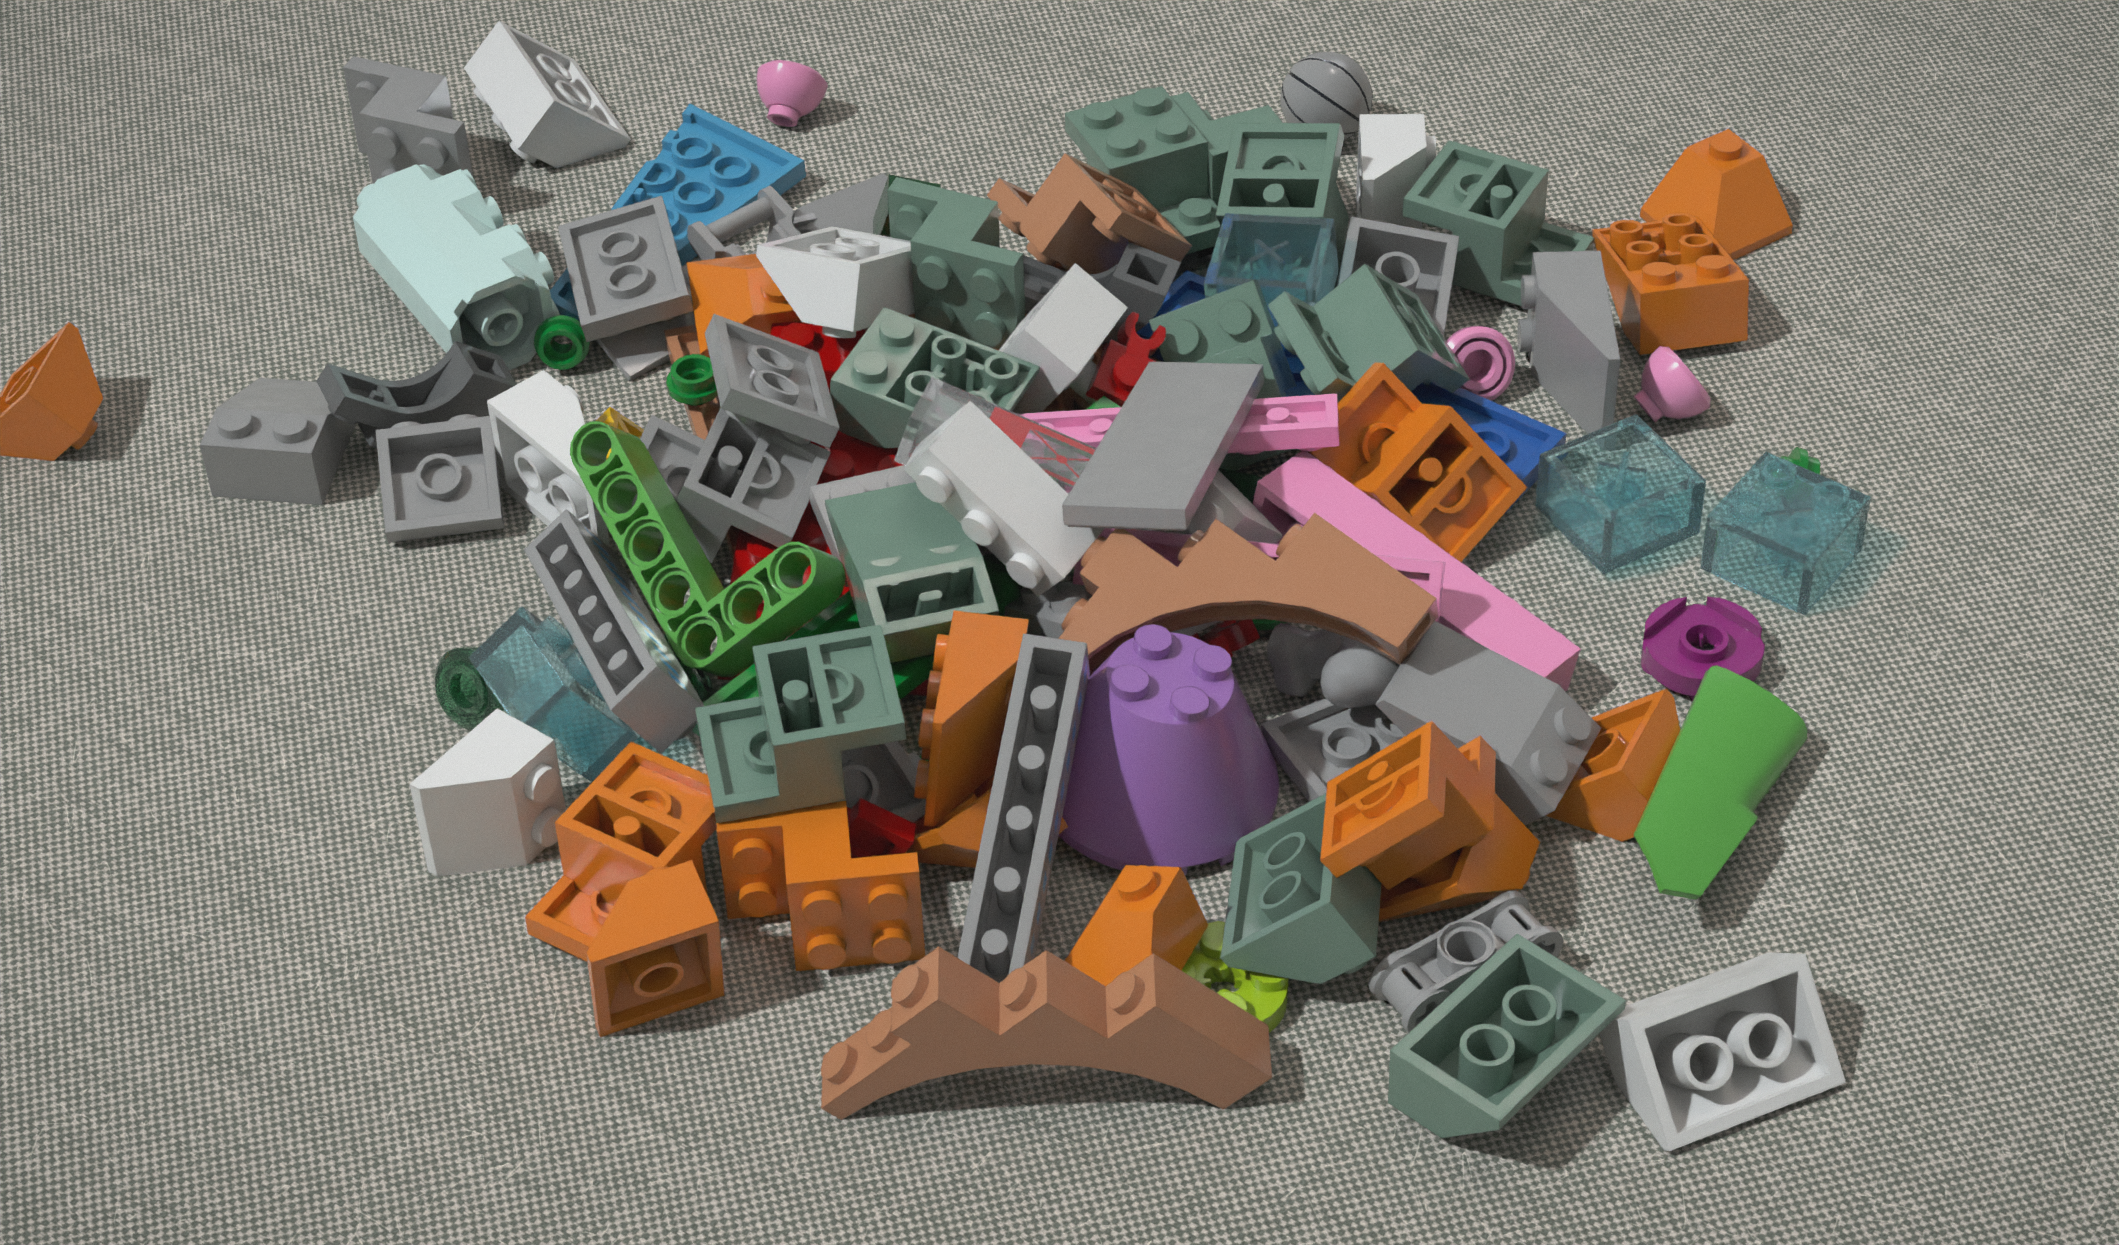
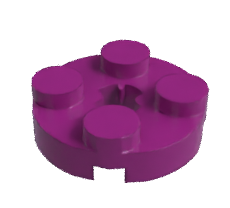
M1707 596L1706 605H1686L1687 597L1676 598L1657 607L1647 618L1640 664L1642 669L1665 687L1678 693L1689 695L1692 701L1705 672L1712 666L1723 667L1753 682L1762 670L1765 644L1761 639L1762 628L1753 614L1734 602ZM1708 643L1714 645L1712 650H1700L1693 647H1702Z

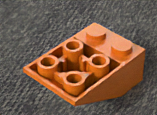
M1673 213L1666 215L1661 221L1640 223L1634 220H1619L1613 222L1610 227L1592 229L1596 250L1601 251L1605 277L1623 332L1640 355L1653 353L1659 346L1669 347L1671 350L1747 341L1749 279L1697 216L1686 213Z
M954 610L949 635L937 634L933 671H930L926 708H923L920 724L919 747H922L923 760L918 762L914 798L926 799L925 826H935L995 773L1023 633L1027 634L1029 619Z

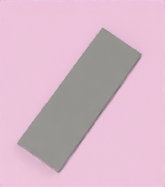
M1149 362L1062 505L1064 525L1087 528L1186 530L1248 415L1254 399L1257 398L1264 384L1263 364Z

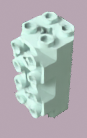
M416 164L377 179L374 184L364 187L357 197L359 208L353 216L359 251L446 354L453 343L457 341L501 356L508 370L530 362L536 353L533 343L538 326L545 319L559 315L548 284L554 282L553 270L544 253L538 252L533 254L521 228L517 224H509L502 227L503 217L497 202L491 196L482 197L471 173L467 169L462 171L459 169L442 176L427 165Z

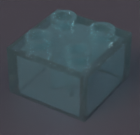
M1225 213L1204 280L1205 298L1257 279L1267 307L1284 291L1314 306L1334 289L1338 274L1335 220L1331 218ZM1269 309L1274 326L1277 327L1279 324Z
M1635 414L1541 453L1535 506L1602 574H1606L1699 534L1706 480Z
M1765 452L1707 516L1700 569L1802 615H1806L1862 550L1871 497L1793 464L1788 460Z
M521 606L469 656V659L507 714L554 739L557 759L590 782H593L631 741L635 742L640 737L639 734L609 709L577 647L574 645L569 632L550 615L542 621Z

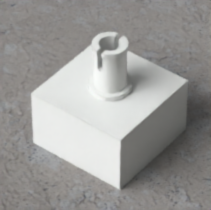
M1076 263L1022 319L999 349L1003 353L1040 366L1039 374L1012 414L1040 413L1063 390H1067L1069 387L1090 405L1096 402V400L1085 395L1097 367L1092 361L1094 358L1093 354L1128 307Z

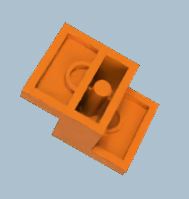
M1375 362L1338 402L1339 446L1307 451L1460 562L1463 561L1527 489V486L1451 406L1422 404L1384 363Z
M1431 720L1328 781L1320 861L1336 878L1358 865L1366 866L1387 889H1390L1409 877L1418 878L1424 875L1437 861L1456 850L1475 846L1486 837L1488 832L1494 829L1496 752L1481 735L1457 749Z
M631 741L555 821L563 876L525 916L527 932L529 935L587 962L586 952L629 880L644 876L650 870L658 867H672L692 860L707 893L701 846L716 830V818L707 774Z
M846 801L716 823L728 919L790 914L796 971L830 970L838 967L881 963L894 964L902 961L920 960L925 957L917 852L851 858Z

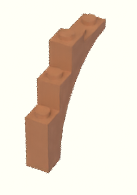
M1315 512L1303 527L1295 524L1284 535L1276 550V555L1279 556L1276 561L1215 519L1205 533L1197 530L1186 541L1178 556V560L1181 562L1178 567L1125 529H1114L1108 538L1104 536L1098 537L1085 552L1081 561L1083 569L1079 573L1086 591L1092 597L1088 601L1085 598L1080 599L1069 610L1062 623V629L1065 631L1058 639L1087 643L1091 676L1120 645L1134 638L1136 630L1145 625H1160L1169 632L1213 621L1270 619L1313 625L1357 640L1401 665L1438 618L1436 597Z
M938 946L914 965L905 967L892 980L891 1008L878 1013L870 1023L845 1041L832 1046L823 1056L821 1065V1109L843 1120L881 1097L926 1080L976 1069L1033 1064L1085 1066L1134 1074L1183 1089L1224 1110L1272 1078L1269 1027L1266 1023L1154 953L1130 970L1118 975L1107 986H1104L1047 950L1023 967L1013 970L1003 981L998 983Z

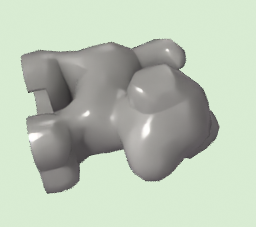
M1280 623L1274 627L1267 645L1268 659L1274 668L1275 685L1279 692L1302 697L1312 689L1317 680L1321 679L1323 695L1331 704L1348 708L1375 705L1400 666L1357 640L1324 629L1320 631H1307L1299 627Z

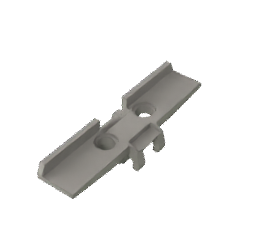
M882 173L810 202L796 210H793L773 187L768 186L758 192V200L706 226L701 221L688 226L687 237L689 243L699 256L694 261L746 255L738 244L732 243L724 247L721 242L765 220L770 222L766 243L828 227H838L873 234V218L888 177ZM686 264L682 266V269L684 272L689 295L691 298L690 284ZM694 311L678 315L667 321H658L624 331L616 336L604 337L594 341L596 344L599 343L628 381H631L670 361L664 330L695 325Z

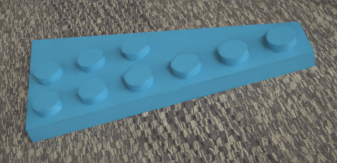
M689 104L682 113L683 123L677 131L669 130L663 138V150L657 158L646 161L611 208V210L662 196L682 266L698 256L692 249L687 237L689 225L701 221L706 226L758 200V192L768 186L773 187L779 195H782L806 177L805 161L692 104ZM566 268L550 290L551 298L558 309L559 315L569 316L580 322L568 268Z

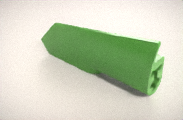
M1712 666L1705 672L1684 723L1633 834L1649 862L1659 892L1697 900L1704 893L1758 819V815L1754 813L1755 809L1807 740V728L1798 713L1753 681L1720 666Z

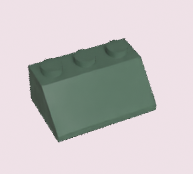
M1326 793L1241 837L1236 842L1220 957L1228 967L1322 984L1342 973H1354L1364 967L1370 959L1376 957L1382 883L1366 866L1358 865L1336 878L1320 861Z
M1516 934L1390 1050L1388 1103L1440 1138L1500 1130L1625 1009L1626 1000L1526 938Z

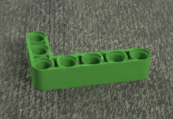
M600 421L588 422L581 426L574 434L570 444V456L573 465L672 648L683 664L720 677H733L754 663L752 646L785 640L835 602L841 595L845 586L846 573L840 560L836 556L800 542H788L778 547L724 589L649 451L640 438ZM611 448V453H610L608 459L606 460V456H607V454H608V451H609V449ZM637 494V500L635 502V505L632 507L633 499ZM664 541L663 549L658 556L659 546ZM811 564V574L803 585L804 572ZM690 589V597L684 605V597ZM764 600V610L756 620L757 609ZM717 637V646L715 648V651L710 655L711 644L713 640Z

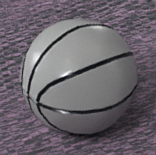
M1317 52L1299 60L1289 70L1290 73H1287L1281 88V108L1288 123H1340L1344 133V140L1352 137L1359 131V114H1370L1372 107V87L1361 66L1350 57L1335 52Z

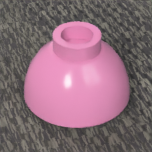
M769 61L761 65L757 71V90L761 101L769 110L767 118L779 126H797L800 117L811 113L818 107L828 88L827 82L820 73L806 65L792 61Z
M1470 326L1455 332L1447 339L1446 342L1470 378L1460 388L1490 401L1499 397L1507 389L1515 371V356L1512 346L1505 336L1489 327Z
M1659 346L1645 363L1641 379L1642 390L1634 395L1642 409L1654 422L1663 416L1675 419L1690 418L1709 409L1711 398L1697 378L1669 347Z

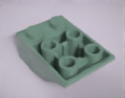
M884 307L831 378L830 396L839 424L838 431L879 448H916L921 441L969 401L978 407L988 418H990L995 406L1012 413L1039 374L1040 366Z
M916 482L825 500L826 511L841 563L846 573V580L860 628L881 624L890 663L934 654L937 634L949 635L954 610L998 616L997 602L983 556L977 544L965 534L961 523L941 504L931 501L921 493Z

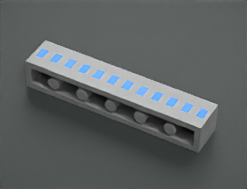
M564 510L524 551L609 709L662 754L675 740L686 737L697 724L695 708L702 707L704 704L615 552L570 511Z
M1023 633L957 957L998 983L1003 981L1013 970L1023 967L1035 958L1090 676L1087 643Z

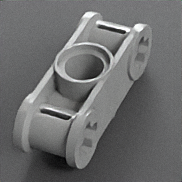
M1508 891L1500 894L1491 900L1489 904L1462 919L1447 924L1444 928L1406 949L1393 952L1384 958L1371 974L1368 985L1376 998L1381 1001L1388 1000L1402 1016V1026L1409 1033L1516 934L1521 935L1555 957L1558 956L1562 949L1563 938L1555 928L1543 926L1529 911L1528 900L1520 892Z

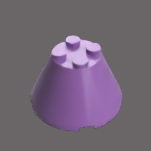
M1145 625L1138 628L1134 638L1120 645L1089 677L1062 814L1068 827L1058 835L1065 843L1090 859L1115 869L1123 870L1125 865L1181 867L1184 875H1186L1188 866L1204 864L1219 859L1221 866L1233 861L1236 842L1241 837L1271 822L1279 794V777L1276 763L1231 670L1232 660L1230 654L1225 649L1216 645H1209L1192 636L1169 632L1160 625Z

